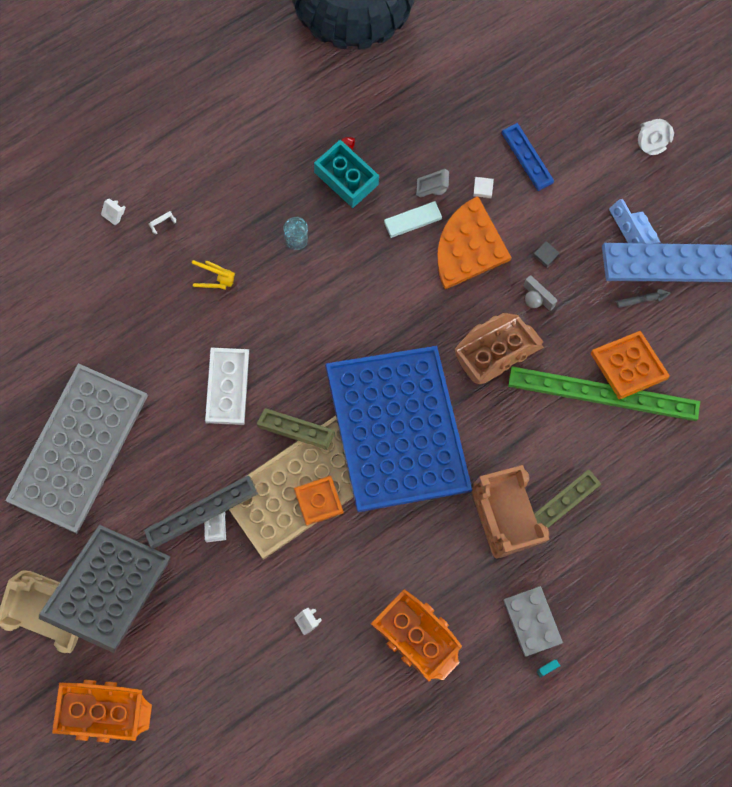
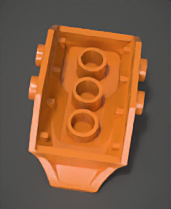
M404 589L378 615L371 625L388 641L386 644L393 652L398 651L403 656L401 660L410 667L412 665L428 681L431 679L444 680L459 664L458 652L462 645L447 628L449 624L442 617L438 619L433 614L434 609L428 603L423 604Z
M84 680L83 684L59 683L52 733L75 735V740L88 741L89 737H97V742L109 743L110 739L136 741L140 733L149 729L152 704L143 697L142 690L117 687L115 682H105L104 685H96V681Z

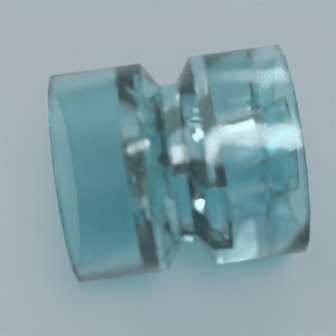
M293 217L285 222L284 237L287 246L292 249H301L307 245L308 225L302 218Z

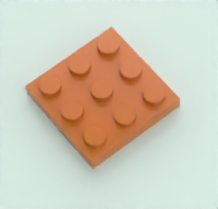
M641 331L591 351L593 359L619 400L666 381L670 377Z

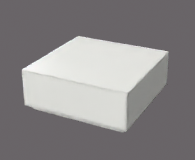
M475 177L473 196L491 198L494 179Z

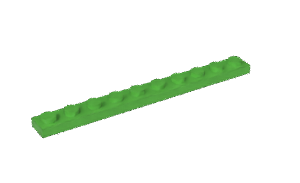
M511 367L508 387L697 421L699 416L700 401L642 390L619 400L610 384L518 367Z

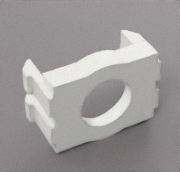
M170 211L149 223L152 233L157 234L153 226L169 217L174 224L176 223V218L173 217Z

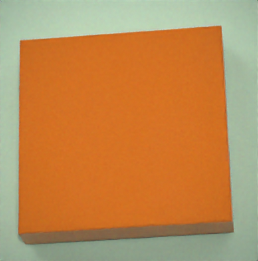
M331 476L294 488L306 526L344 514Z

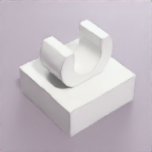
M107 199L104 201L101 215L116 225L124 214L125 206L120 207L118 201Z
M307 608L294 618L304 635L310 633L322 621L321 618L318 620L314 618L313 614L316 612V609L310 610Z

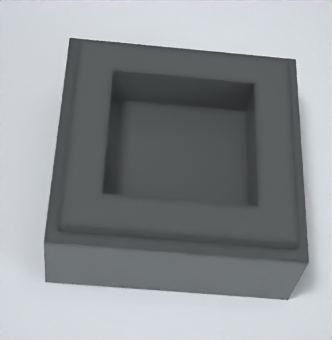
M546 241L533 256L547 268L560 253Z

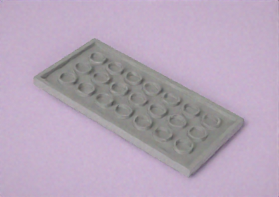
M78 363L5 501L78 534L148 394Z

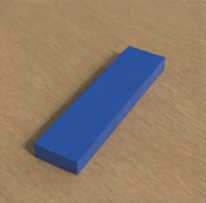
M516 123L502 130L503 137L537 191L553 184L554 179L519 124Z

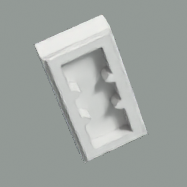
M225 512L204 522L206 542L226 540Z

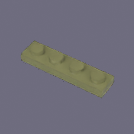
M266 408L257 422L258 428L326 450L335 435L333 429Z
M588 469L534 513L537 524L542 523L547 528L552 526L601 485L599 480Z

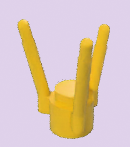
M192 261V264L218 274L217 281L220 282V284L194 283L193 287L221 288L226 290L227 286H232L235 277L234 272L209 261H205L207 265Z

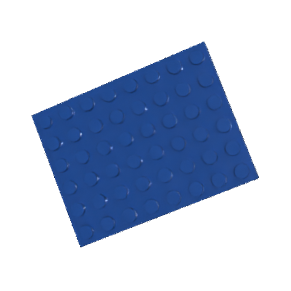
M437 346L326 363L325 368L357 512L472 491Z

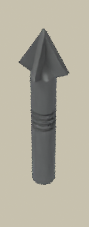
M658 288L657 292L618 300L616 303L617 307L621 308L657 299L661 302L671 292Z

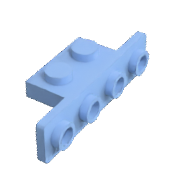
M619 199L609 208L628 243H660L657 233L653 230L643 211L631 214L623 199Z

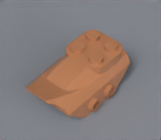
M502 313L499 316H493L482 325H476L458 344L455 352L461 367L474 383L483 384L499 376L516 362L524 361L529 355L544 347L542 346L543 340L531 326L526 325L518 315Z

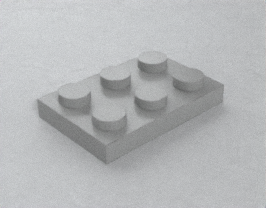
M541 586L503 600L524 657L563 643Z

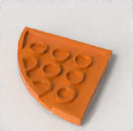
M478 196L466 202L451 216L441 234L437 262L439 276L445 290L504 264L512 258Z

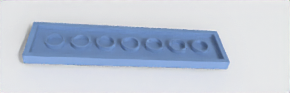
M604 243L602 245L606 281L732 282V245Z

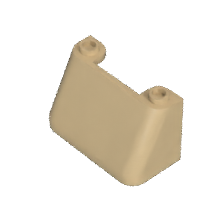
M26 570L20 571L8 580L0 606V626L2 629L12 631L19 626L54 639V646L62 653H71L79 638L39 619L40 612L60 582Z

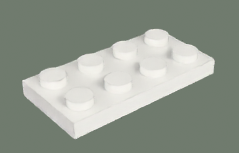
M211 348L206 423L245 424L249 349Z

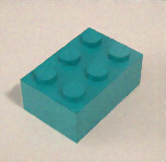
M341 140L314 162V173L352 208L379 185V175Z

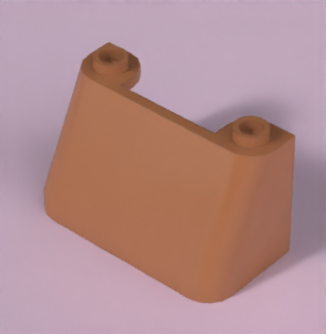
M523 465L480 476L471 485L472 496L491 552L496 559L549 540L548 528L542 523L537 524L525 487L529 482V474Z

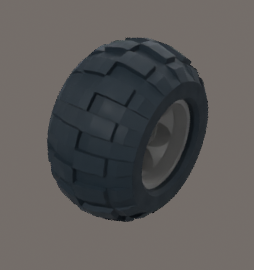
M292 0L299 20L305 28L308 27L315 38L325 43L328 41L332 42L336 48L347 49V46H357L358 50L371 48L372 43L377 42L379 44L390 39L396 29H400L407 21L411 8L414 5V0Z

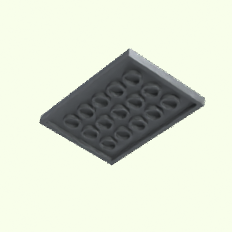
M99 525L40 612L39 619L115 653L170 562V556Z

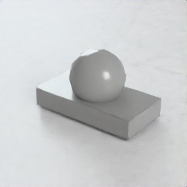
M443 169L418 178L417 196L424 197L432 193L435 195L445 193L449 186V171Z
M530 275L523 285L529 291L525 295V303L530 308H538L543 304L551 311L555 307L557 299Z

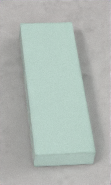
M434 201L384 220V224L392 238L442 220V216Z

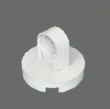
M662 119L642 123L641 131L638 135L639 147L650 155H656L667 149L665 146L669 141L672 142L673 127Z

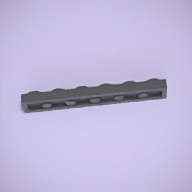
M248 475L146 528L144 532L150 547L154 549L256 496L258 492L252 478Z

